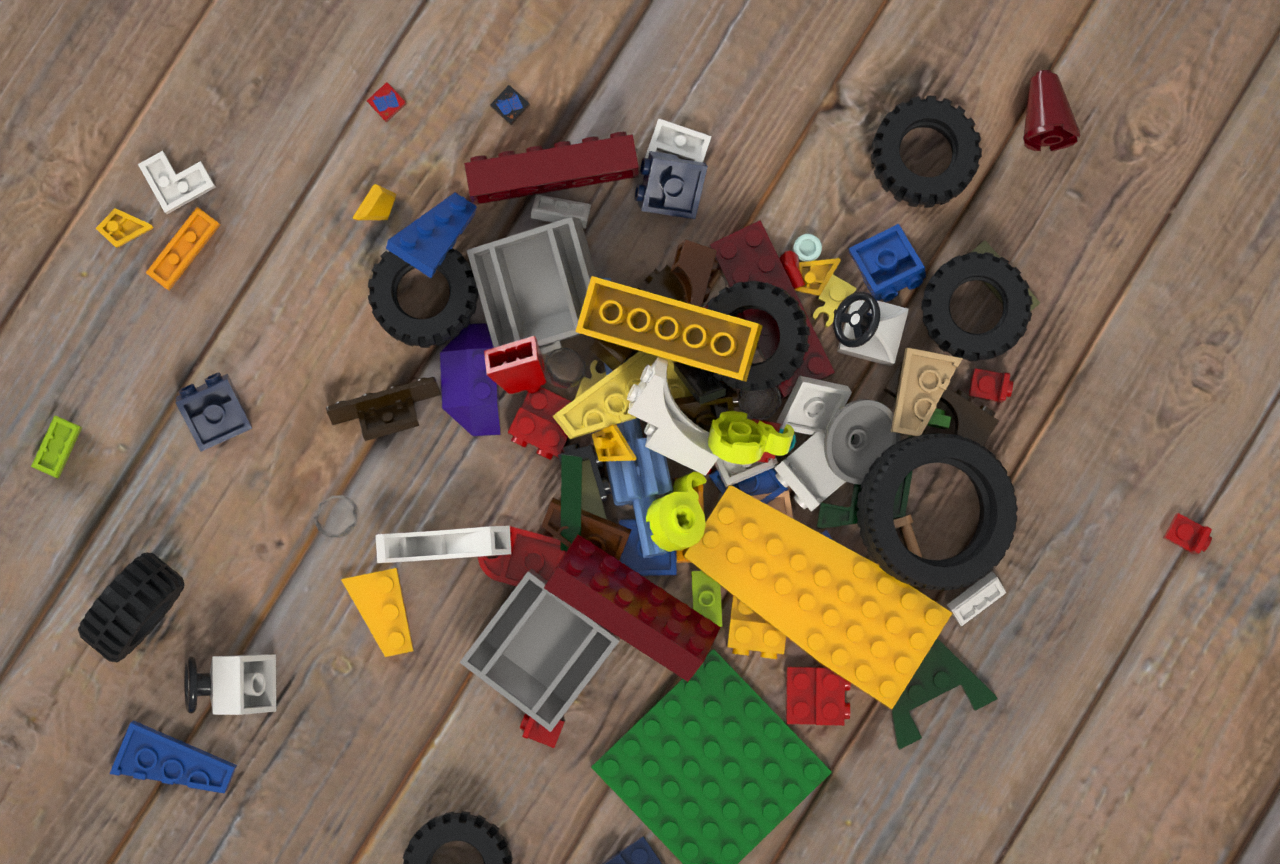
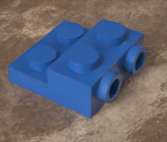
M899 224L849 248V253L861 272L864 283L877 301L881 299L884 302L891 301L898 295V291L906 287L908 289H915L926 278L925 267Z

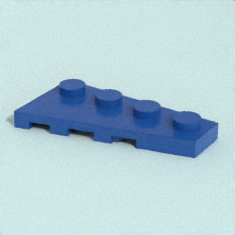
M455 192L391 237L387 242L386 249L432 278L438 265H441L449 249H452L458 236L464 232L475 216L477 206Z

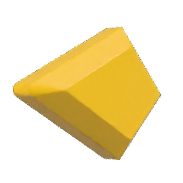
M374 184L354 214L353 219L388 220L397 194Z
M116 208L96 227L116 248L154 228L153 225Z
M841 259L799 262L800 272L805 285L794 290L820 296Z
M610 425L591 434L599 462L635 461L637 459L617 425Z

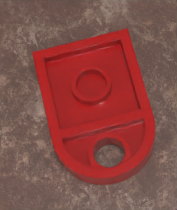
M510 526L511 554L499 555L495 559H490L487 556L478 557V562L483 572L491 579L517 586L531 569L548 581L565 551L560 550V540Z

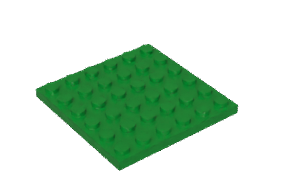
M714 649L708 653L705 661L689 682L681 679L591 766L601 779L682 864H738L832 773Z

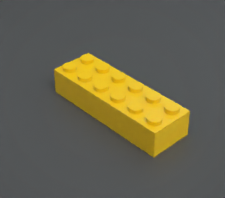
M591 276L575 332L746 382L763 326Z

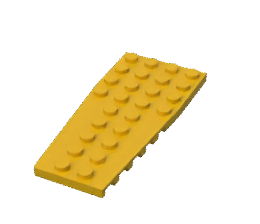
M730 485L706 520L703 537L697 544L687 549L684 558L724 587L731 595L742 601L749 609L760 615L776 630L787 636L790 641L817 662L889 709H893L951 617L952 612L909 584L890 576L878 564Z

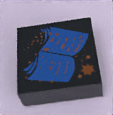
M510 85L490 104V107L510 125L530 106V103Z

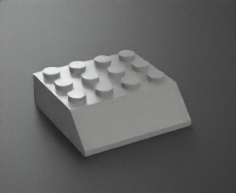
M575 217L565 218L467 250L494 348L532 336L536 337L540 347L580 334L575 331L591 276L597 277L581 219Z
M531 569L526 573L459 663L551 732L621 638L545 590L544 586L547 580Z

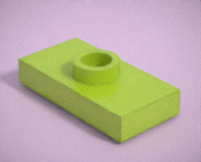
M54 415L31 467L59 479L82 427Z
M691 571L693 609L722 627L720 584L702 571Z

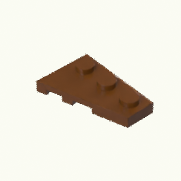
M552 498L542 527L569 547L571 543L561 535L562 530L568 529L567 526L561 527V501ZM581 509V536L619 561L632 529Z

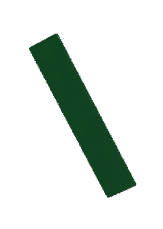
M562 454L561 527L567 526L568 529L562 530L561 535L572 543L577 535L581 536L582 457ZM560 541V550L567 551L569 547Z

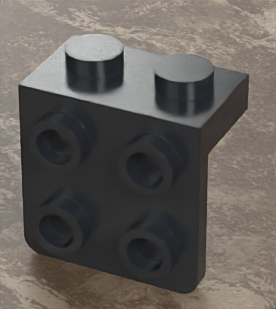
M579 443L563 447L564 453L558 454L560 463L562 454L582 457V461L590 460L602 503L607 502L606 495L612 493L607 477L601 478L598 468L604 466L602 461L599 462L596 450L593 451L591 445L580 448Z

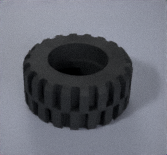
M927 95L926 99H920L918 96L911 98L907 103L901 102L892 112L889 111L884 117L872 142L871 164L875 166L874 174L876 179H880L883 183L881 187L886 192H892L895 195L894 199L899 202L902 200L909 202L908 206L917 207L918 205H924V208H930L935 204L943 205L952 198H956L972 181L979 168V159L982 157V148L979 147L981 137L980 133L975 132L973 128L976 125L972 118L967 119L965 117V110L962 107L958 106L956 109L950 105L952 101L945 98L943 101H938L936 96ZM915 128L934 129L941 133L949 142L952 150V159L948 168L940 175L935 177L919 176L910 171L903 163L900 156L902 139Z
M449 249L442 264L436 268L448 281L450 288L448 303L438 315L427 319H418L408 315L402 310L397 299L399 282L405 274L415 268L392 252H387V250L380 256L382 259L379 264L375 263L372 269V279H369L368 288L370 289V295H368L369 304L372 307L375 319L381 327L397 341L399 340L412 347L414 345L421 348H430L431 345L440 346L446 344L445 341L457 337L459 332L470 324V318L472 314H475L477 308L478 289L470 265L457 249Z
M969 252L965 255H958L944 263L931 277L924 290L921 310H923L922 319L931 340H934L942 351L948 352L953 357L963 358L968 361H985L1004 354L1013 348L1019 339L1024 336L1028 322L1031 321L1032 296H1029V285L1020 276L1021 272L1017 267L1013 268L1008 264L1009 261L1003 257L998 258L993 256L994 254L987 252L984 254ZM975 280L992 285L999 292L1003 302L1002 316L997 325L991 330L979 334L962 330L954 322L950 313V300L955 290L960 285Z
M750 281L733 284L734 286L729 288L725 287L719 291L717 297L710 299L707 303V309L733 317L749 309L763 310L770 314L777 322L780 330V342L777 350L770 358L760 363L751 364L746 382L714 373L713 376L719 381L727 383V386L745 391L774 388L781 385L785 380H789L797 368H800L803 364L804 355L808 352L810 345L808 344L810 327H807V317L805 312L799 307V302L784 289L769 283Z
M146 552L141 554L114 578L87 611L78 627L80 638L109 662L118 663L152 632L155 626L171 609L184 589L183 577L154 553Z
M453 811L432 818L414 834L404 852L403 864H431L435 852L442 845L452 841H463L473 845L480 852L484 864H512L513 858L505 836L503 837L500 834L499 828L496 825H491L486 821V818L480 815H471V812L462 811L461 813H454Z

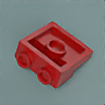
M542 387L535 393H528L508 431V434L513 436L511 441L524 448L530 444L538 448L536 452L538 455L552 460L553 456L559 458L558 454L563 452L562 448L566 446L569 437L553 416L571 403V401Z
M787 667L786 724L845 726V719H850V702H845V691H850L851 683L826 667Z

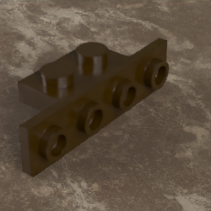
M435 377L420 378L412 383L401 386L395 385L387 390L376 393H366L361 397L348 401H338L334 405L327 406L326 411L332 425L359 418L363 438L367 441L419 426L414 402L441 395Z

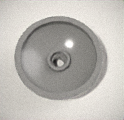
M860 399L843 406L831 419L825 433L824 453L828 466L837 477L852 484H862L865 474L869 473V468L876 458L881 457L882 452L900 441V434L891 432L894 414L887 406L874 400Z

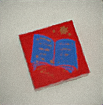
M388 82L366 100L385 122H388L406 105V102Z

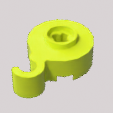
M722 412L718 419L712 421L708 436V447L720 459L734 464H752L760 460L764 452L778 456L785 455L789 452L794 436V429L789 424L785 425L783 434L778 433L773 426L765 424L760 420L757 424L747 419L748 414L744 412Z
M692 472L677 478L673 485L674 492L654 500L649 506L646 522H650V529L653 533L650 537L659 548L668 552L680 551L697 544L703 537L706 526L705 515L698 501L699 495L693 489L707 482L701 473Z

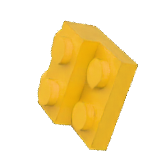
M733 595L727 647L733 648L732 654L749 656L750 650L760 651V657L777 659L778 654H784L786 636Z

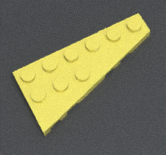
M639 351L558 411L553 418L570 439L604 429L610 425H617L636 419L637 417L628 413L630 403L627 400L628 393L634 384L638 385L640 383V377L644 368L647 365L652 366L659 356ZM662 358L668 361L667 382L673 399L693 396L674 371V363L676 361Z

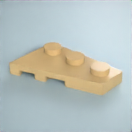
M905 348L891 426L892 433L913 437L922 435L936 409L938 401L944 390L947 389L952 375L963 358Z

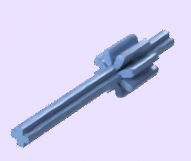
M602 278L604 280L611 281V278ZM604 363L606 375H608L612 370ZM636 418L617 424V427L637 459L635 461H606L614 504L616 506L633 505L643 557L650 558L664 555L667 551L659 548L650 537L653 533L650 529V522H646L647 510L654 500L672 493L673 488L666 456L645 447L647 438H643L640 419Z

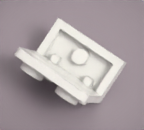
M823 431L816 432L774 468L778 472L775 475L778 481L785 488L790 486L796 493L794 499L803 509L808 507L810 511H813L846 482L837 477L828 466L824 453L825 433Z

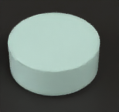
M804 234L795 241L793 251L799 256V261L801 262L815 261L821 254L822 245L816 236Z

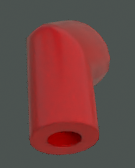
M794 251L784 252L779 259L793 288L796 289L805 285L800 272L799 256Z

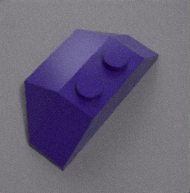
M487 323L469 324L440 352L442 409L472 436L501 435L499 385L486 374L484 351L494 348Z

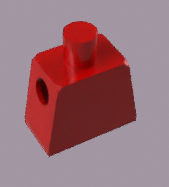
M535 336L484 351L487 376L509 394L524 390L528 393H535L540 389L541 385L547 382L544 359Z

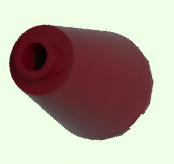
M1041 70L1030 80L1023 136L1024 146L1033 151H1041V147L1050 146V151L1070 147L1078 142L1077 136L1080 138V130L1059 76L1052 73L1051 70Z

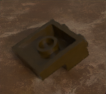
M727 383L723 384L726 388V396L703 404H699L694 396L674 399L680 410L692 422L707 432H710L712 421L718 419L722 412L734 411L735 407H739L737 391H731Z

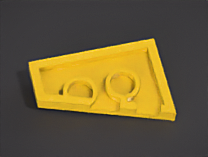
M398 568L341 579L385 657L414 651Z

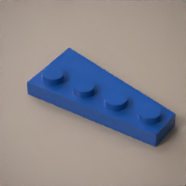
M133 720L129 724L110 774L118 776L122 774L133 776L136 779H151L162 781L165 784L173 785L175 783L186 785L189 788L225 793L237 765Z

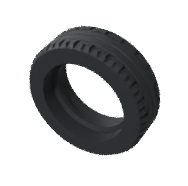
M922 434L900 440L896 445L893 444L882 452L881 457L876 458L869 468V473L865 474L860 486L861 492L858 494L857 523L858 527H860L859 533L863 540L862 542L867 547V552L874 562L879 563V567L883 571L903 583L930 590L959 589V587L969 586L977 582L978 579L984 578L993 570L994 566L1000 563L1013 540L1018 507L1016 505L1017 498L1014 495L1015 489L1011 483L1012 480L1007 476V470L1003 467L1000 460H996V456L984 446L981 447L980 443L972 439L954 434ZM930 463H945L963 471L972 481L979 499V521L973 538L959 554L943 560L924 559L909 551L900 541L893 520L894 500L900 484L911 471Z

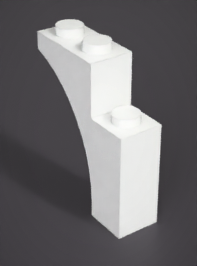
M657 357L652 366L647 365L644 368L640 377V383L638 385L634 384L631 387L627 396V400L630 401L628 413L647 422L644 433L647 434L645 447L706 476L719 458L708 447L709 432L692 422L675 403L667 382L668 361Z
M510 526L376 535L377 563L511 554Z

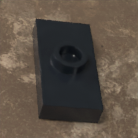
M679 362L674 363V371L699 404L726 396V388L713 376V372Z

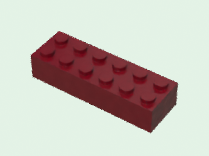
M626 132L612 133L610 138L599 140L597 136L582 139V143L571 145L570 141L558 142L554 144V148L543 149V146L529 147L526 149V153L515 154V151H504L498 153V157L487 159L485 155L470 158V162L464 163L469 194L474 205L639 177L633 134L627 135Z
M761 220L709 244V248L717 250L715 260H718L717 268L727 288L739 282L759 281L769 283L787 291L791 297H794L799 302V307L805 312ZM745 310L741 312L744 320L763 326L756 348L762 360L765 361L778 348L780 342L778 324L770 314L763 310ZM807 314L806 323L807 327H810V335L808 336L809 349L804 355L803 364L800 368H797L794 375L789 380L782 382L781 385L776 386L781 399L790 396L799 376L824 380L835 373Z
M577 535L544 586L545 590L687 682H689L705 661L721 628L580 535Z

